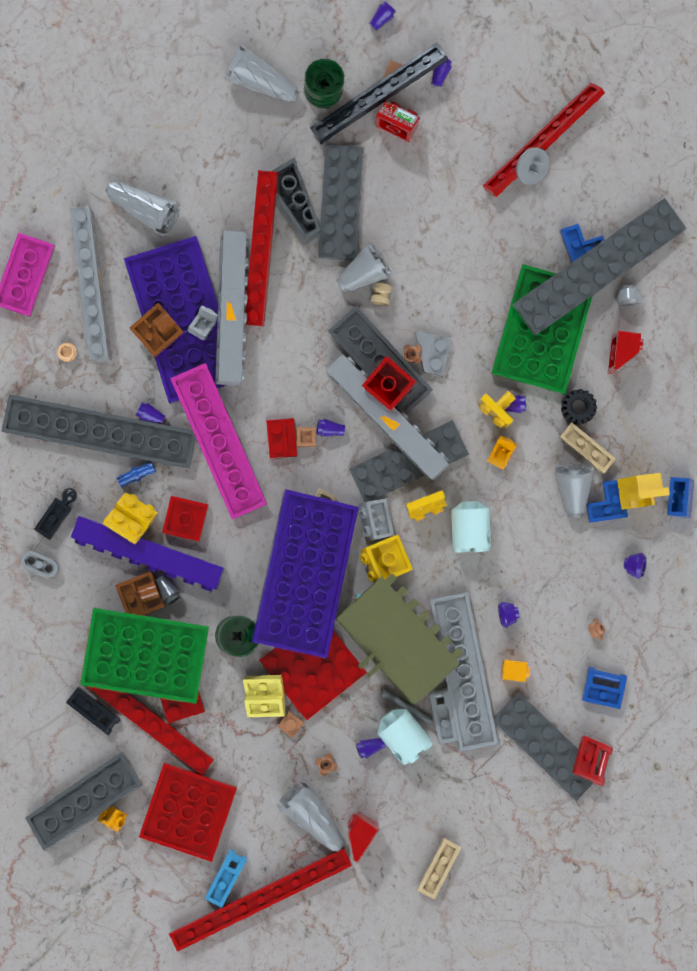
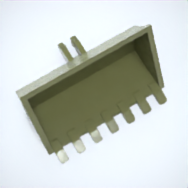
M391 574L386 579L381 576L339 613L335 620L367 655L358 665L359 668L366 667L371 660L376 665L368 671L367 677H372L380 669L412 705L431 692L459 665L457 659L463 652L460 648H457L452 653L446 649L452 642L451 638L445 636L439 641L435 637V634L441 627L435 623L430 629L427 628L424 622L430 615L427 611H424L417 616L412 611L419 602L416 599H412L406 604L402 597L408 590L402 586L395 592L390 585L397 578L394 574Z

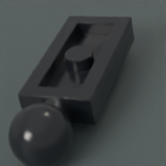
M66 488L62 492V500L54 499L34 528L35 531L48 540L54 537L72 510L68 504L77 499L75 489Z

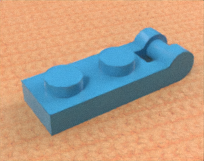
M230 849L205 897L206 900L221 908L248 859L243 855L241 857L235 854L236 851ZM231 860L238 864L236 869L229 865Z

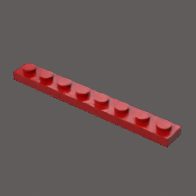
M590 83L483 185L485 191L495 197L501 194L504 189L517 179L516 166L520 156L530 148H540L545 151L605 94L603 88Z
M258 170L247 286V305L245 308L247 320L244 325H265L279 172Z
M87 686L199 774L203 775L213 762V757L130 693Z

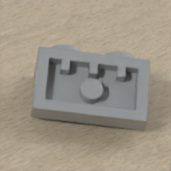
M386 498L358 504V515L362 522V534L366 542L394 536Z

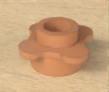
M405 345L404 359L408 363H420L422 361L420 356L422 347L420 345Z
M594 618L593 623L588 625V630L592 638H598L601 641L603 640L605 627L603 623H599L597 618Z
M327 753L324 757L315 760V764L319 767L322 776L337 770V764L334 763L331 753Z

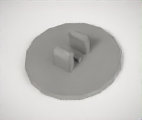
M530 148L520 156L516 166V173L520 182L526 185H534L545 177L549 168L547 153L540 148Z

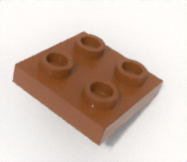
M159 303L129 327L154 357H157L184 333Z
M152 571L115 585L126 613L146 615L166 607Z

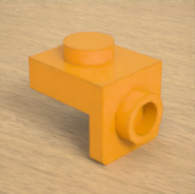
M500 436L487 462L504 470L517 443L513 442L510 438Z
M112 806L101 813L97 821L118 832L123 827L128 814Z

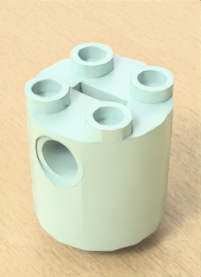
M478 501L462 502L452 509V545L454 553L471 552V548H473V552L490 551V509Z
M407 709L392 710L381 719L377 734L401 764L413 763L419 758V752L422 750L426 751L433 745L431 738Z

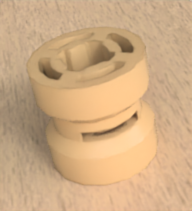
M374 283V295L371 296L370 302L376 305L389 306L390 299L388 297L392 292V286L384 283Z

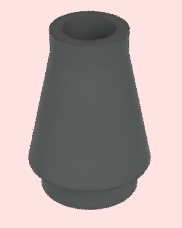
M165 575L156 580L162 600L167 605L173 604L181 598L179 595L180 591Z

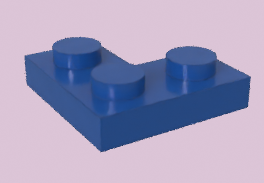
M579 223L559 231L571 263L604 241L603 235L585 241Z
M617 480L602 482L605 501L588 503L586 505L589 523L627 518V509H621Z

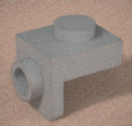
M201 306L198 315L189 326L188 332L204 341L216 325L218 314L210 308Z

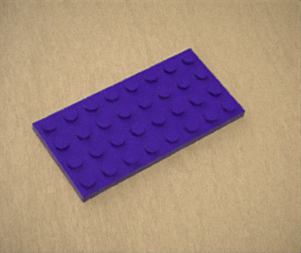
M197 236L124 258L141 316L145 315L159 303L184 332L155 357L169 404L180 401L170 379L174 376L206 363L215 383L217 321L204 341L188 332V328L198 315L201 306L210 308L218 314V302ZM215 384L216 387H217V389H218V388H221V387H224V386H228V385H217V384Z
M288 489L284 490L251 642L323 658L328 657L359 507Z

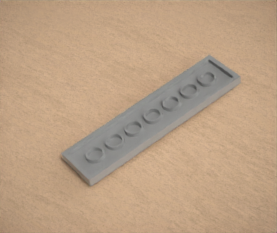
M468 592L430 599L434 624L437 623L441 627L436 633L437 639L441 641L445 636H449L452 642L446 649L452 653L457 648H460L463 652L457 659L459 665L445 677L460 752L497 745L498 739Z

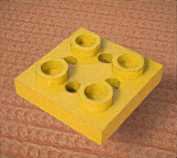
M506 391L495 402L485 394L478 401L480 405L478 408L485 415L489 414L493 417L492 422L498 428L503 427L505 429L514 420L504 410L516 398L509 391Z

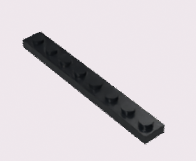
M438 42L311 126L310 129L319 143L323 144L447 61L446 53Z

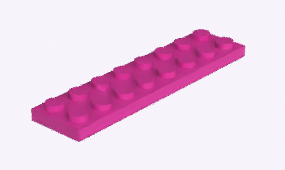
M202 364L170 378L231 519L267 505L207 364Z

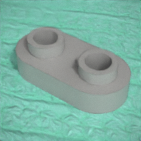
M28 551L21 557L23 568L42 577L52 578L59 572V565L55 560L37 552ZM31 557L35 559L34 564L29 563ZM48 565L53 567L51 572H48L46 569Z

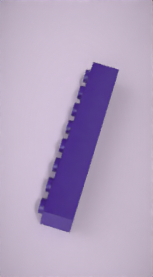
M78 516L71 538L76 539L74 542L82 546H86V543L93 545V550L101 553L107 550L112 552L110 555L118 559H122V556L129 558V563L140 566V563L148 565V570L158 572V570L165 571V576L176 579V576L184 578L183 582L193 586L196 582L202 585L201 589L210 592L213 589H218L225 570L224 567L140 538L134 544L107 526L82 516Z

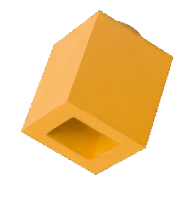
M503 659L501 679L526 682V678L530 676V666H528V663L525 661Z

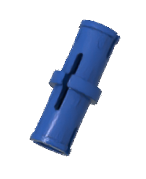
M149 461L137 468H131V471L116 478L120 487L123 488L135 481H141L142 478L155 473L156 470L153 463Z

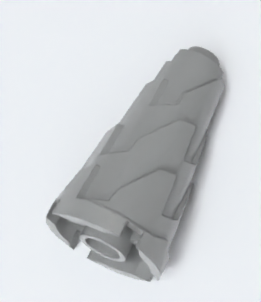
M241 45L240 49L237 50L228 68L230 72L224 78L234 84L288 103L291 101L295 102L300 93L297 91V86L288 81L286 77L274 70L273 67L256 56L244 45Z
M110 182L106 187L105 192L109 200L122 207L142 224L155 231L156 234L164 237L168 234L164 232L166 229L172 230L179 216L180 209L176 208V206H180L179 202L142 189H136L122 182Z
M306 780L300 781L303 786L299 787L297 784L293 786L280 799L283 805L277 804V807L330 851H339L344 846L343 836L336 828L335 823L311 785Z

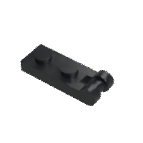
M77 687L66 702L107 735H110L114 725L121 721L116 714L112 713L80 687ZM104 716L109 719L106 724L101 721Z

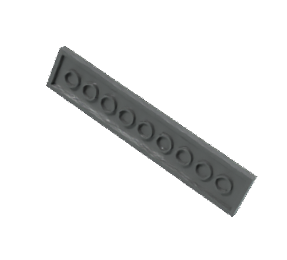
M664 198L513 304V307L535 336L687 228Z
M11 394L8 397L1 430L4 433L190 469L196 440L193 430Z

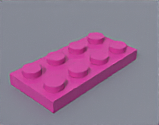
M18 232L0 282V307L31 317L55 249L54 244Z

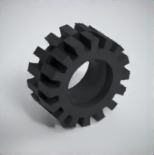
M583 389L573 390L568 393L561 403L563 417H566L568 422L579 425L590 421L596 414L597 401L596 399L594 400L593 394H589V391H583ZM575 400L585 402L586 411L583 414H576L572 410V403Z

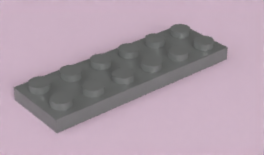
M325 146L318 255L320 259L354 260L357 256L363 147Z
M357 306L328 330V333L368 376L388 356L418 381L411 391L396 405L399 411H403L407 415L433 391Z
M453 420L421 435L425 440L429 438L436 446L434 449L438 453L442 452L449 459L448 464L469 455ZM397 446L349 469L364 502L372 501L425 476Z
M519 692L493 718L494 722L576 801L593 784L592 781L572 773L578 748ZM596 766L594 774L597 775L598 767Z
M121 752L32 812L25 819L43 851H47L140 788L143 784L125 754Z

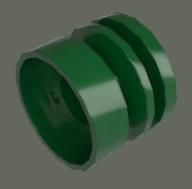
M321 58L313 61L308 66L305 72L304 94L311 105L326 109L340 101L343 94L345 75L337 62Z
M228 616L223 619L215 631V642L218 648L225 654L235 657H244L253 653L258 646V643L251 642L255 622L243 616ZM233 632H239L238 640L232 639L234 636L232 634Z

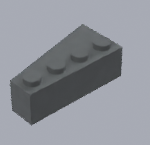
M294 157L272 171L279 172L276 206L304 246L319 237L321 229Z

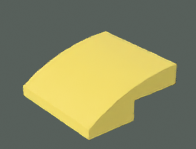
M282 675L244 677L243 683L246 693L244 702L247 717L285 716V695Z

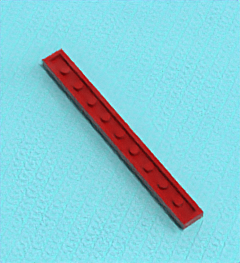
M343 847L337 852L334 851L222 906V908L220 907L171 931L169 936L178 952L351 867L352 862Z

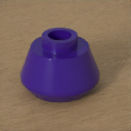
M637 553L625 558L624 569H626V572L636 579L643 577L647 564L646 556L643 553Z
M501 602L498 605L501 626L507 628L516 623L517 618H520L518 607H514V604Z

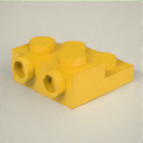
M443 490L407 503L405 508L410 520L414 518L416 522L426 518L425 514L432 512L433 515L443 512V507L447 506Z
M125 492L116 503L114 509L104 519L103 525L136 544L152 525L158 512L155 511L152 505H145L140 502L136 495H129Z
M398 534L360 550L362 553L360 554V560L363 565H367L369 570L367 577L371 583H375L381 576L384 579L391 574L397 577L413 570Z

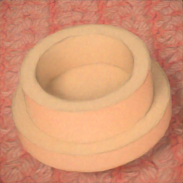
M63 343L59 346L57 354L62 361L70 362L75 359L77 350L73 344Z

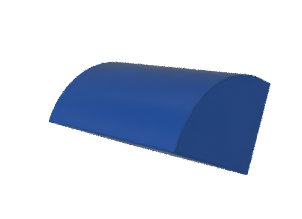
M670 477L668 516L691 518L694 489L693 479Z

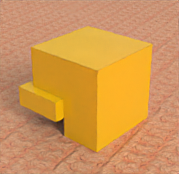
M661 473L617 479L622 510L655 505L654 497L670 495L669 487L663 488Z

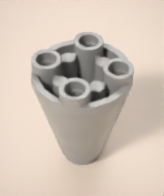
M372 244L364 247L336 281L345 293L385 280L392 275V272L382 262L384 258L378 250L376 251Z
M570 464L569 468L565 466L555 467V476L567 517H583L594 477V467L584 466L581 468V464Z

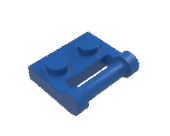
M589 666L582 701L621 709L627 675L603 672ZM593 678L617 682L618 688L592 683Z

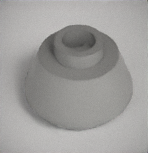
M634 285L623 286V289L619 290L617 303L620 306L637 305L643 300L639 289L634 288Z

